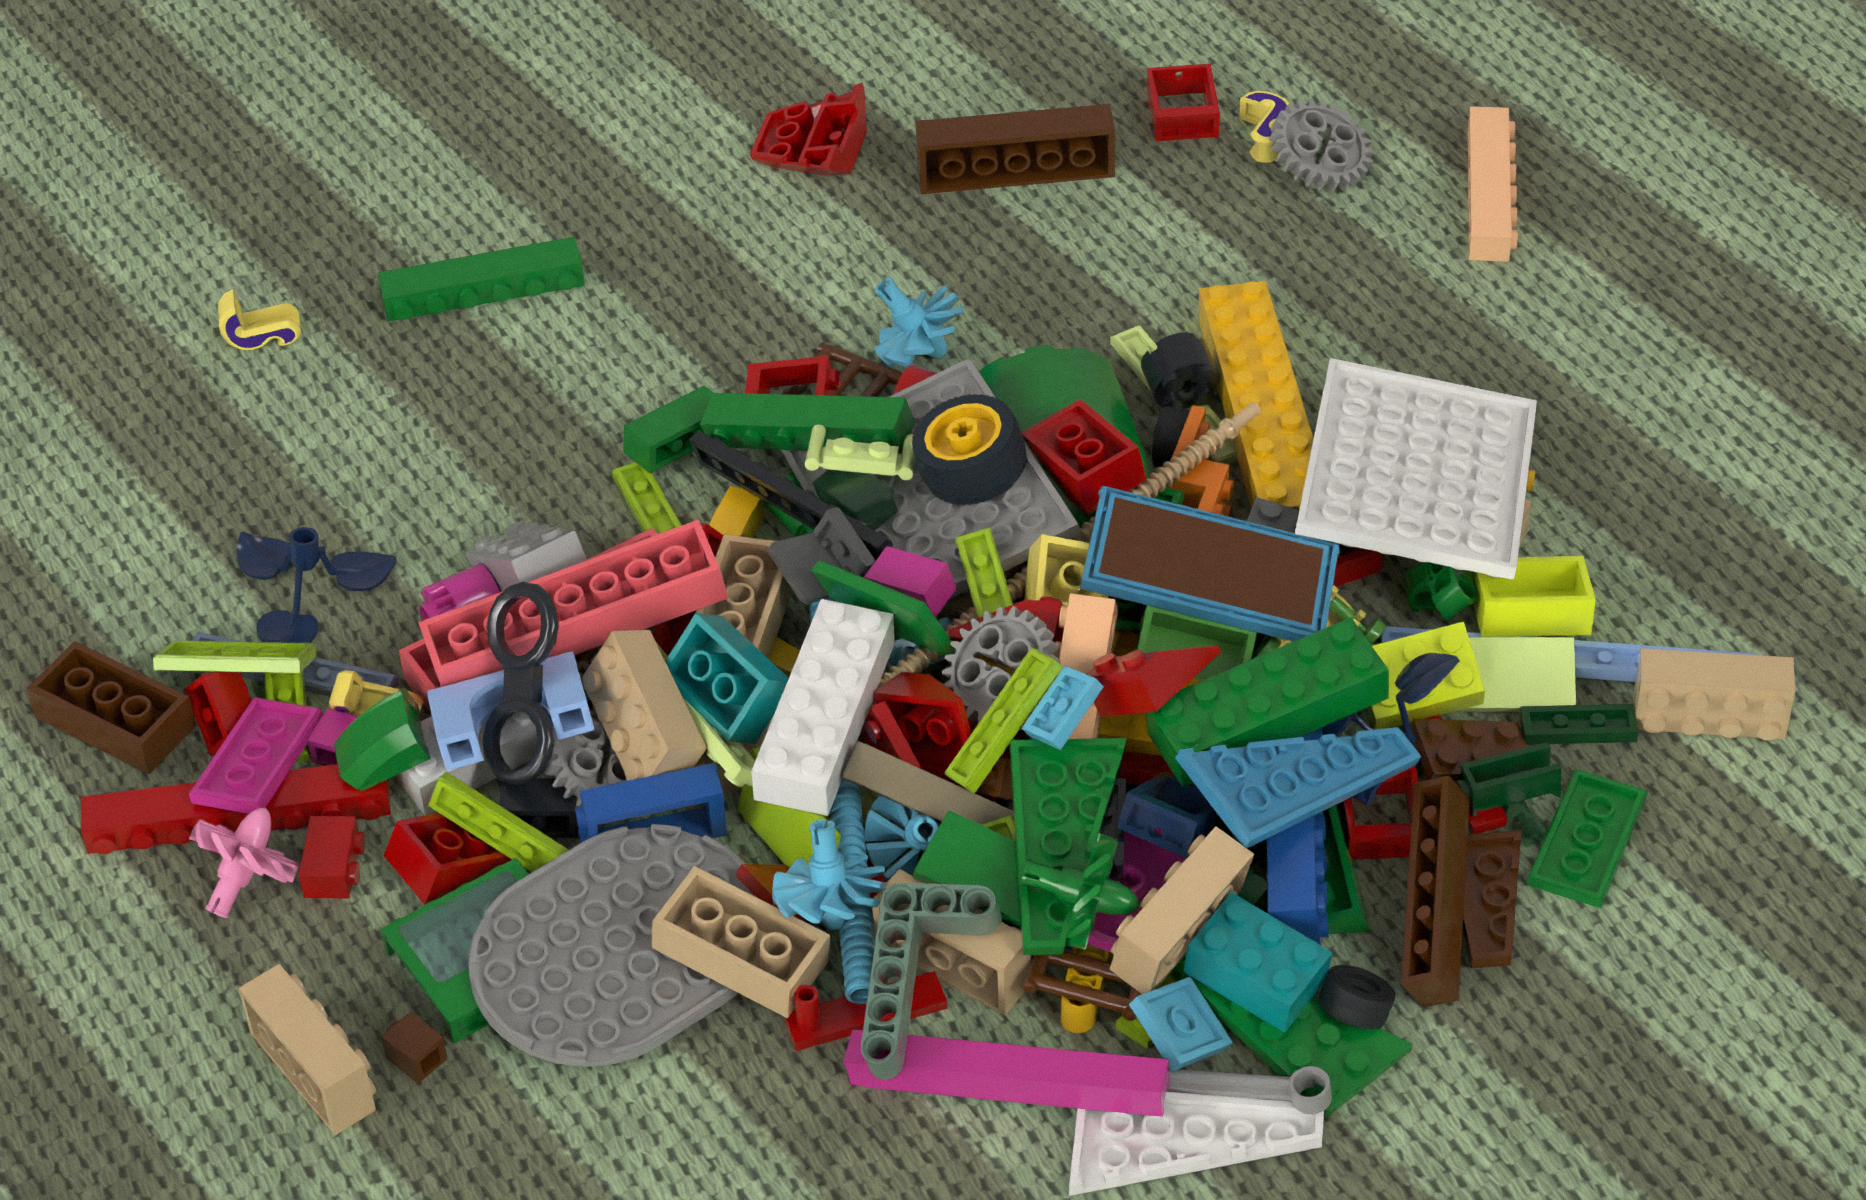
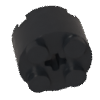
M1189 332L1172 334L1156 342L1157 349L1151 354L1147 350L1141 360L1142 371L1156 403L1162 409L1164 407L1184 409L1196 404L1206 405L1215 398L1214 391L1219 385L1220 373L1205 340L1201 336L1200 339H1197L1193 333Z

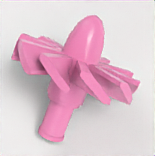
M257 808L249 813L240 823L235 833L225 826H215L204 820H199L193 828L189 839L196 841L199 847L220 853L223 857L217 869V876L220 879L209 903L205 907L206 910L210 912L215 911L214 914L228 918L241 887L245 888L246 885H249L254 873L261 876L266 874L283 883L287 881L293 883L299 863L284 857L285 854L281 851L266 847L271 832V817L266 808Z

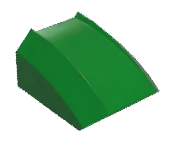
M405 688L385 697L367 709L343 731L334 743L340 777L357 790L364 791L431 759L422 732L418 703Z

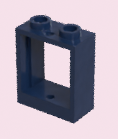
M1162 772L1127 792L1117 828L1187 858L1190 856L1187 853L1190 846L1199 835L1202 834L1207 837L1215 826L1224 831L1226 824L1195 784L1182 787L1176 776ZM1156 827L1162 829V835L1156 833Z

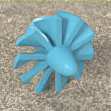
M891 277L885 279L888 285L882 280L874 291L890 308L893 326L881 328L879 332L880 344L874 347L877 355L889 368H892L895 364L908 367L912 364L915 355L926 354L934 359L943 358L947 354V344L943 335L953 333L956 327L940 325L964 312L962 306L951 309L959 300V297L953 292L943 298L947 287L942 286L923 305L927 295L926 291L922 292L916 301L914 298H907Z
M879 796L871 806L864 828L865 842L902 839L904 841L866 844L873 866H884L886 868L910 848L912 850L883 873V875L890 880L901 869L913 876L919 852H922V855L924 854L941 823L927 815H919L918 812L907 807L903 808L902 805Z
M827 819L814 821L809 825L813 846V854L810 857L809 865L803 858H799L786 873L777 871L774 875L772 895L773 903L777 904L783 916L789 918L800 914L809 922L820 923L821 921L823 926L830 931L841 928L845 919L855 918L854 913L848 908V902L878 907L880 900L872 899L862 894L885 891L887 883L870 880L884 873V866L853 869L861 862L867 860L868 855L862 854L844 863V857L837 851L835 823L830 820L827 827Z

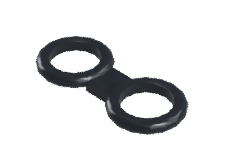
M525 581L508 586L497 596L489 611L486 627L490 649L495 659L504 666L503 701L493 709L485 724L482 739L483 753L491 773L501 782L514 786L531 783L545 771L552 758L555 743L553 723L546 708L540 704L542 703L543 665L540 664L549 657L556 644L559 629L558 613L548 592L538 584ZM527 597L536 604L540 612L542 626L540 637L534 648L527 654L517 656L509 649L505 641L504 624L511 606L518 600ZM523 711L532 718L536 727L537 745L530 762L523 768L514 770L503 759L500 750V736L507 719L514 713Z

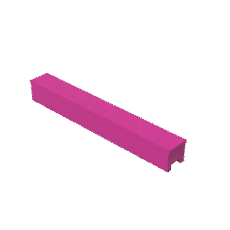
M852 1030L843 1060L851 1085L875 1089L1160 1117L1164 1115L1166 1090H1169L1170 1086L1168 1059L908 1035L904 1065L901 1072L891 1079L882 1080L871 1074L861 1053L863 1030ZM881 1051L875 1056L874 1059H883L887 1057L891 1051Z

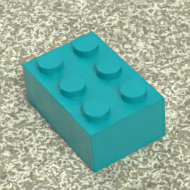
M695 613L665 661L683 699L728 742L756 744L774 716L789 679L723 616Z
M1231 892L1188 945L1184 972L1285 1033L1324 983L1333 952Z

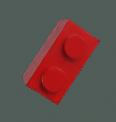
M310 816L299 871V880L304 898L350 899L352 885H358L360 879L359 862H356L357 855H363L365 851L364 832H359L356 816Z

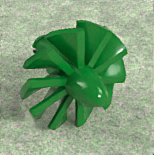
M1098 833L1097 840L1092 847L1088 868L1084 871L1070 866L1059 870L1033 862L1030 859L1027 860L1021 884L1053 892L1059 901L1074 905V913L1066 935V945L1086 950L1098 912L1110 915H1127L1136 912L1140 907L1139 899L1133 891L1121 883L1109 879L1113 866L1112 861L1118 845L1117 839Z

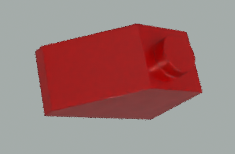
M218 671L206 673L184 689L186 695L189 696L193 713L210 756L217 753L252 701L241 672Z

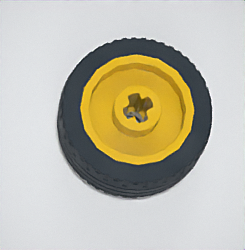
M968 394L942 402L922 417L913 433V453L923 481L935 497L950 504L972 505L991 500L1007 491L1009 487H1012L1020 478L1025 468L1026 449L1018 422L1011 409L1003 401L993 396Z

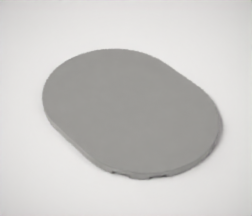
M652 824L651 827L628 829L627 826L605 831L581 842L507 888L484 912V918L473 934L469 951V978L477 1006L484 1018L501 1037L525 1053L549 1062L569 1066H604L631 1060L650 1052L712 1013L738 994V992L653 949V919L694 866L753 895L736 876L741 864L746 863L732 850L706 835L700 837L681 831V827Z

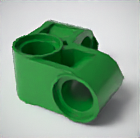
M1420 562L1405 572L1404 580L1409 606L1414 612H1420L1419 609H1427V611L1438 609L1443 619L1450 620L1479 599L1473 571L1457 570L1450 566L1431 562Z

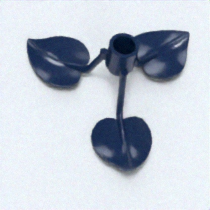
M308 527L294 529L289 535V543L274 538L257 537L242 531L236 550L237 562L241 571L255 579H271L279 571L287 572L293 565L296 568L293 611L290 613L284 610H275L264 614L258 620L256 626L258 638L262 642L311 643L318 632L316 618L311 615H299L303 571L313 569L318 563L319 558L328 574L337 575V584L342 588L352 591H368L378 587L385 581L396 564V556L370 552H344L334 556L330 563L326 556V548L323 546L319 547L317 531Z
M1441 653L1420 655L1410 661L1396 679L1395 685L1400 690L1396 695V701L1406 733L1405 736L1412 745L1418 738L1412 732L1405 702L1412 704L1427 696L1460 662L1459 658L1454 655ZM1356 713L1322 727L1323 735L1335 734V736L1342 733L1350 721L1357 723L1364 731L1374 729ZM1419 760L1418 763L1416 764V770H1417V769L1421 766V764H1422L1420 760ZM1383 782L1352 797L1370 806L1376 791Z

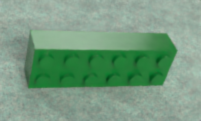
M1350 617L1181 689L1158 711L1146 712L1147 733L1182 787H1185L1194 782L1175 759L1180 749L1193 748L1194 752L1209 751L1212 746L1226 745L1228 749L1246 747L1249 742L1301 737L1388 699L1389 669Z

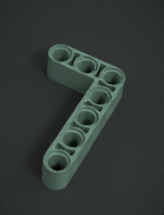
M894 883L884 891L881 898L861 1041V1053L871 1074L876 1078L882 1080L891 1079L901 1072L904 1065L921 933L988 935L996 931L1002 921L1001 911L994 893L988 887L981 885ZM902 904H910V906L903 911H895L896 908ZM940 906H949V908L943 912H934ZM980 907H989L988 910L982 914L973 913L976 909ZM897 940H905L899 947H890ZM891 977H900V979L894 984H885V982ZM888 1013L895 1014V1016L889 1021H880V1019ZM881 1051H891L890 1054L883 1059H874L875 1056Z

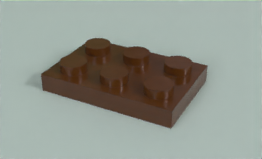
M1413 719L1411 724L1412 732L1418 738L1414 744L1416 750L1421 755L1420 761L1427 780L1450 776L1456 783V781L1460 780V764L1527 747L1518 722Z

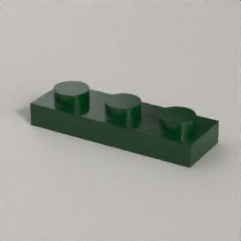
M1634 704L1521 706V729L1527 745L1546 742L1549 744L1637 742L1638 726Z

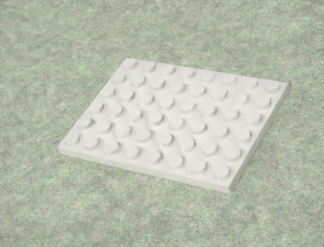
M1330 358L1295 534L1340 543L1347 547H1359L1378 551L1385 555L1392 554L1415 559L1419 562H1431L1450 566L1457 570H1469L1488 574L1495 578L1502 577L1513 580L1517 568L1537 400Z

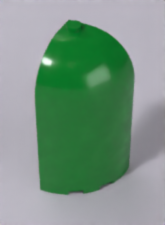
M1051 345L1025 348L1024 353L1007 359L1000 357L978 371L996 399L998 398L1000 401H1003L1011 409L1021 432L1081 399L1139 447L1145 475L1148 478V461L1111 361L1094 352L1078 347H1072V350L1054 349ZM1030 449L1077 521L1079 528H1082L1084 522H1089L1091 517H1095L1096 510L1085 514L1070 501Z

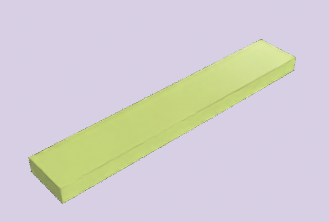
M1140 325L1111 336L1110 344L1151 391L1141 368V360L1147 350L1151 354L1157 349L1155 342ZM1196 404L1195 406L1206 408V423H1210L1211 429L1216 430L1221 419L1208 404ZM1231 439L1223 441V447L1220 449L1216 448V452L1209 456V461L1230 464L1238 460Z

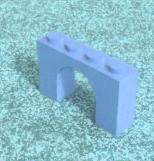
M573 651L547 658L540 664L543 665L542 703L540 704L546 708L552 718L557 739L561 740L595 730ZM504 670L427 691L436 738L446 771L484 761L479 743V732L487 722L493 709L503 701Z

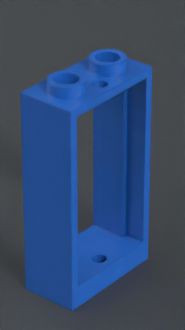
M715 763L581 790L582 806L575 807L580 843L595 835L619 827L627 826L628 829L651 827L652 824L681 827V831L700 837L704 835L711 838L727 836L724 796ZM704 803V807L597 829L599 824Z

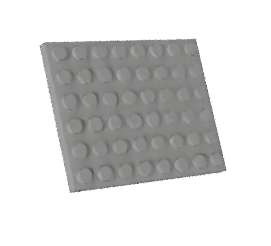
M968 358L889 397L906 398L915 419L911 432L913 434L922 417L942 402L968 394L995 396L971 359ZM1026 443L1027 458L1025 468L1017 482L997 497L972 505L950 504L935 497L923 481L916 460L913 477L910 480H902L899 475L889 476L823 469V467H818L817 470L811 471L805 467L808 450H781L785 461L791 471L794 472L804 491L808 489L821 501L827 504H835L842 513L851 518L858 517L870 529L876 532H884L891 539L893 548L947 563L957 587L950 598L969 589L956 544V537L990 527L1003 572L1028 560L1029 548L1041 534L1065 539H1072L1082 534L1077 521Z

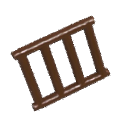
M823 342L819 344L817 349L818 354L816 357L828 356L829 360L846 365L840 373V389L835 391V396H839L859 371L875 376V379L860 395L864 397H877L889 382L897 385L899 378L903 374L900 371ZM810 384L792 385L783 395H801Z
M1064 951L1062 955H1034L1022 985L1025 992L1034 993L1037 989L1121 1012L1128 1021L1136 1019V1015L1129 1004L1142 994L1133 987H1131L1127 998L1043 975L1048 963L1069 969L1073 968L1076 971L1091 975H1099L1105 979L1129 985L1109 970L1111 963Z

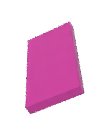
M254 697L189 792L191 803L248 814L257 808H266L307 745L308 737L323 716L322 709Z

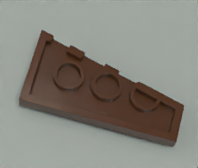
M1522 830L1468 834L1463 933L1471 969L1511 965Z

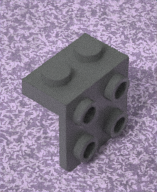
M839 507L828 509L813 533L773 542L768 548L769 555L799 600L805 604L831 598L811 571L818 561H824L861 577H864L875 563V559Z

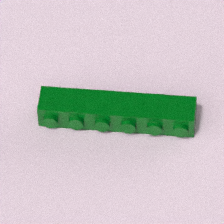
M575 236L378 272L387 322L406 320L410 317L426 314H438L443 311L464 307L471 308L491 302H504L508 299L529 295L536 296L541 293L562 289L569 290L585 285L582 261Z
M713 393L700 425L704 434L711 438H719L729 448L808 450L812 428L815 425H822L826 429L823 447L826 446L827 439L848 438L860 443L885 442L890 446H899L898 453H902L904 438L911 434L915 419L904 397Z

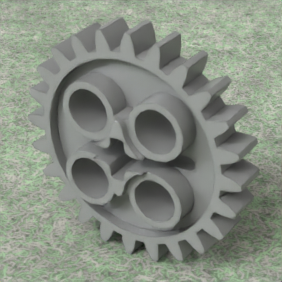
M1309 99L1306 105L1301 100H1298L1295 106L1288 104L1284 111H1280L1270 129L1272 134L1269 140L1274 142L1271 151L1279 153L1276 162H1285L1287 165L1283 171L1289 172L1293 170L1295 172L1294 180H1299L1301 177L1304 178L1306 187H1309L1312 182L1316 183L1318 191H1321L1324 185H1327L1331 192H1334L1337 186L1342 191H1345L1348 185L1355 186L1359 179L1364 178L1372 163L1370 158L1374 150L1368 148L1372 140L1363 138L1367 130L1357 129L1356 125L1359 120L1353 119L1350 121L1347 119L1349 111H1344L1342 114L1338 113L1336 104L1329 109L1324 100L1321 101L1319 106H1316L1312 99ZM1326 127H1328V136L1321 148V155L1317 160V163L1315 164L1314 158L1316 152L1318 151L1320 144L1322 142V135L1325 132Z
M1012 606L1010 611L1007 612L1004 608L998 607L996 616H993L986 610L984 611L983 622L980 623L972 618L971 625L973 629L969 632L961 628L959 631L963 640L961 642L951 641L950 643L956 649V652L944 657L952 666L942 670V674L950 679L943 685L962 698L967 718L974 724L981 721L1011 678V675L995 666L992 667L985 661L976 658L977 655L982 654L1005 668L1010 667L1016 671L1023 661V657L1033 647L1060 663V660L1053 655V653L1059 650V646L1052 641L1055 636L1054 633L1046 628L1047 624L1028 610L1021 612L1018 608Z
M594 706L590 709V715L595 730L558 740L554 729L555 743L553 754L545 771L546 775L557 776L553 787L564 786L566 788L563 795L564 798L572 795L577 797L576 806L578 807L581 806V790L628 781L621 763L612 749L607 733L598 719ZM605 735H606V736H607L606 746H605V748H604L603 751H602V750H600V749H601V747L603 746V744H604V742H605V738H604V737H605ZM600 767H602L603 769H602V771L600 772V774H599V776H598L599 782L597 783V782H596L597 772H598V770L600 769Z

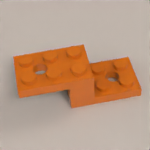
M1192 405L1173 456H1177L1179 451H1185L1186 446H1192L1194 440H1199L1201 435H1206V432L1211 429V424L1206 423L1205 407ZM1209 457L1204 460L1202 459V462L1199 465H1195L1193 470H1187L1186 475H1180L1178 481H1173V484L1167 487L1184 493L1183 506L1232 517L1233 505H1229L1228 501H1230L1234 480H1229V464L1209 461Z

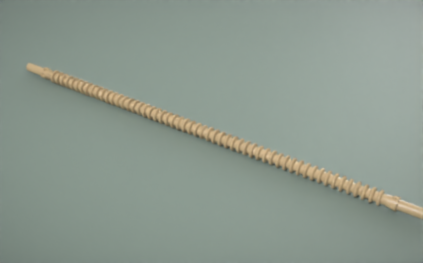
M1252 402L1232 418H1224L1220 421L1216 430L1209 429L1206 435H1201L1199 440H1194L1192 446L1188 445L1185 447V451H1179L1177 456H1173L1170 459V462H1165L1163 467L1156 469V473H1150L1146 481L1137 485L1134 489H1130L1128 492L1152 498L1156 497L1158 492H1163L1165 487L1173 484V481H1178L1180 475H1186L1187 470H1193L1195 465H1199L1202 462V459H1207L1209 454H1214L1216 448H1222L1223 441L1227 439L1232 440L1238 436V430L1261 413L1260 407ZM1091 517L1089 522H1084L1082 528H1080L1082 534L1071 540L1090 543L1095 517ZM1024 567L1021 573H1016L1014 579L1006 581L1013 604L1016 602V598H1022L1025 592L1027 567ZM970 607L968 614L962 613L960 620L954 619L952 625H946L944 630L947 635L949 629L970 622L972 618L978 619L975 608ZM922 646L921 649L915 648L913 655L907 654L905 661L899 660L897 667L891 666L889 673L883 672L878 688L900 672L921 673L922 667L929 668L930 661L936 662L938 656L943 655ZM873 698L869 710L875 705V698Z

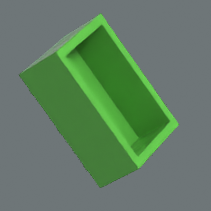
M1146 605L1140 622L1135 650H1142L1143 653L1218 645L1221 653L1194 677L1205 680L1251 660L1257 632Z

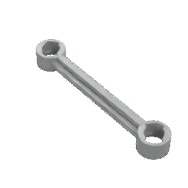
M1314 1066L1300 1068L1291 1077L1179 1069L1171 1072L1168 1069L1170 1086L1166 1092L1292 1101L1293 1106L1305 1114H1317L1324 1111L1332 1100L1328 1074ZM1313 1084H1318L1324 1088L1316 1096L1305 1097L1300 1095L1304 1089L1313 1087Z

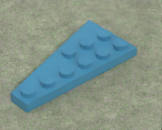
M1399 727L1357 731L1355 736L1346 737L1326 734L1321 735L1319 739L1304 741L1303 737L1249 742L1246 747L1227 749L1226 745L1212 746L1209 751L1194 752L1193 748L1180 749L1175 759L1239 843L1245 848H1249L1415 766L1420 760L1421 755Z

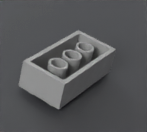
M525 520L506 527L507 533L500 537L494 538V535L476 541L474 543L475 548L465 553L471 566L481 563L488 569L500 592L510 585L524 581L529 582L587 561L575 530L563 529L560 526L550 527L548 524L537 525V522L526 524Z

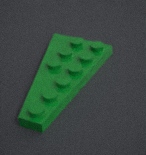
M1127 738L1068 739L1061 750L1039 740H1010L1023 955H1062L1066 946V935L1074 913V905L1059 901L1055 897V893L1027 884H1021L1027 860L1030 859L1033 862L1059 870L1068 866L1083 871L1088 868L1092 847L1101 830Z
M1186 954L1170 972L1178 981L1191 977L1184 972ZM1191 977L1215 1016L1278 1076L1291 1077L1295 1071L1307 1066L1318 1067L1328 1074L1332 1100L1330 1105L1324 1110L1325 1118L1329 1117L1411 1052L1413 1044L1381 1028L1362 1029L1337 1020L1321 1007L1318 997L1315 995L1284 1033ZM1313 1084V1087L1304 1089L1300 1095L1305 1097L1316 1096L1324 1088L1318 1084Z

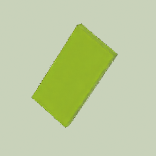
M174 640L153 657L154 670L301 673L317 657L316 645L314 643Z
M761 747L751 749L750 755L755 761ZM744 784L737 809L784 865L790 868L799 858H803L809 865L810 857L813 854L809 825L814 821L827 818L821 814L754 800L753 787ZM834 829L836 847L838 851L841 834L836 829Z

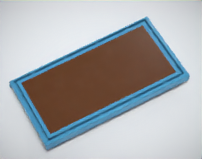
M1102 485L1098 492L1099 501L1080 589L1290 641H1296L1326 628L1337 556L1340 552L1339 544Z

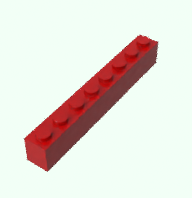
M338 764L290 770L266 806L271 817V830L285 828L291 830L301 829L304 826H308L310 816H356V819L374 820L380 816L391 815L389 779L361 791L340 777ZM193 782L81 797V833L88 854H109L115 850L131 848L148 849L154 845L169 843L186 844L189 841H193L189 837L199 820H204L215 826H225L235 833L248 813L192 804L189 792L196 783Z

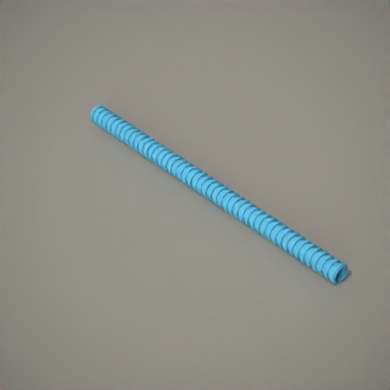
M820 601L809 603L810 622L813 620ZM843 778L828 816L830 818L829 821L832 820L835 823V829L841 834L838 852L844 857L845 863L862 854L866 855L860 788L858 785ZM867 860L861 862L853 869L868 867ZM870 893L862 894L866 897L871 898ZM848 902V908L854 913L855 918L845 919L839 929L840 945L842 947L841 956L843 957L842 966L844 967L845 997L850 1002L865 1004L868 998L875 948L872 906Z

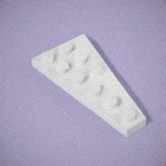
M1166 1092L1163 1117L1077 1109L1069 1196L1322 1147L1324 1111L1317 1114H1305L1298 1111L1293 1106L1292 1101Z

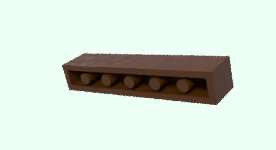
M1450 776L1414 783L1401 985L1421 1006L1425 1007L1459 1001L1470 799Z

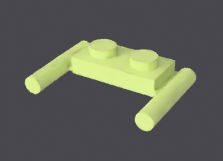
M815 425L812 428L805 460V467L808 470L814 471L818 467H823V469L889 476L899 475L902 480H910L913 477L915 465L912 447L913 434H909L904 438L902 455H899V446H890L885 442L860 443L848 438L827 439L826 446L823 447L826 435L825 427Z

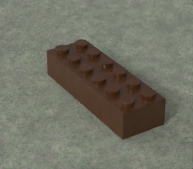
M1110 104L915 121L917 170L921 194L1115 177V126Z

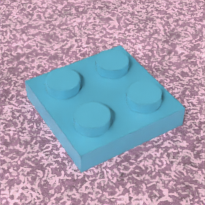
M1191 977L1139 995L1129 1004L1162 1058L1169 1060L1168 1067L1171 1072L1221 1053L1233 1044Z

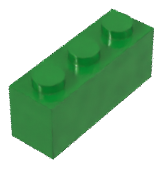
M702 386L624 425L623 453L647 472L652 473L693 452L694 450L689 439L698 431L704 433L700 422L714 392L706 386Z

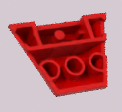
M863 83L853 85L854 91L840 96H835L834 92L828 93L823 101L808 105L803 101L767 113L750 152L751 158L771 167L821 175L851 174L867 134Z

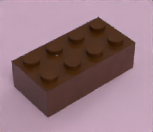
M76 641L26 688L35 718L147 774H150L196 726L189 696Z

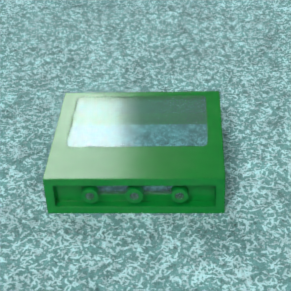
M517 858L504 865L496 866L483 876L462 884L456 890L437 900L426 903L420 909L402 918L395 919L389 925L381 928L386 953L389 956L394 953L398 955L443 1016L446 1034L453 1043L489 1025L477 1006L471 989L469 978L470 944L473 934L484 918V912L491 903L507 888L529 875Z

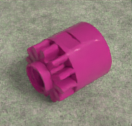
M478 563L424 587L421 595L425 601L423 605L419 606L422 620H426L500 593L488 569L483 564Z

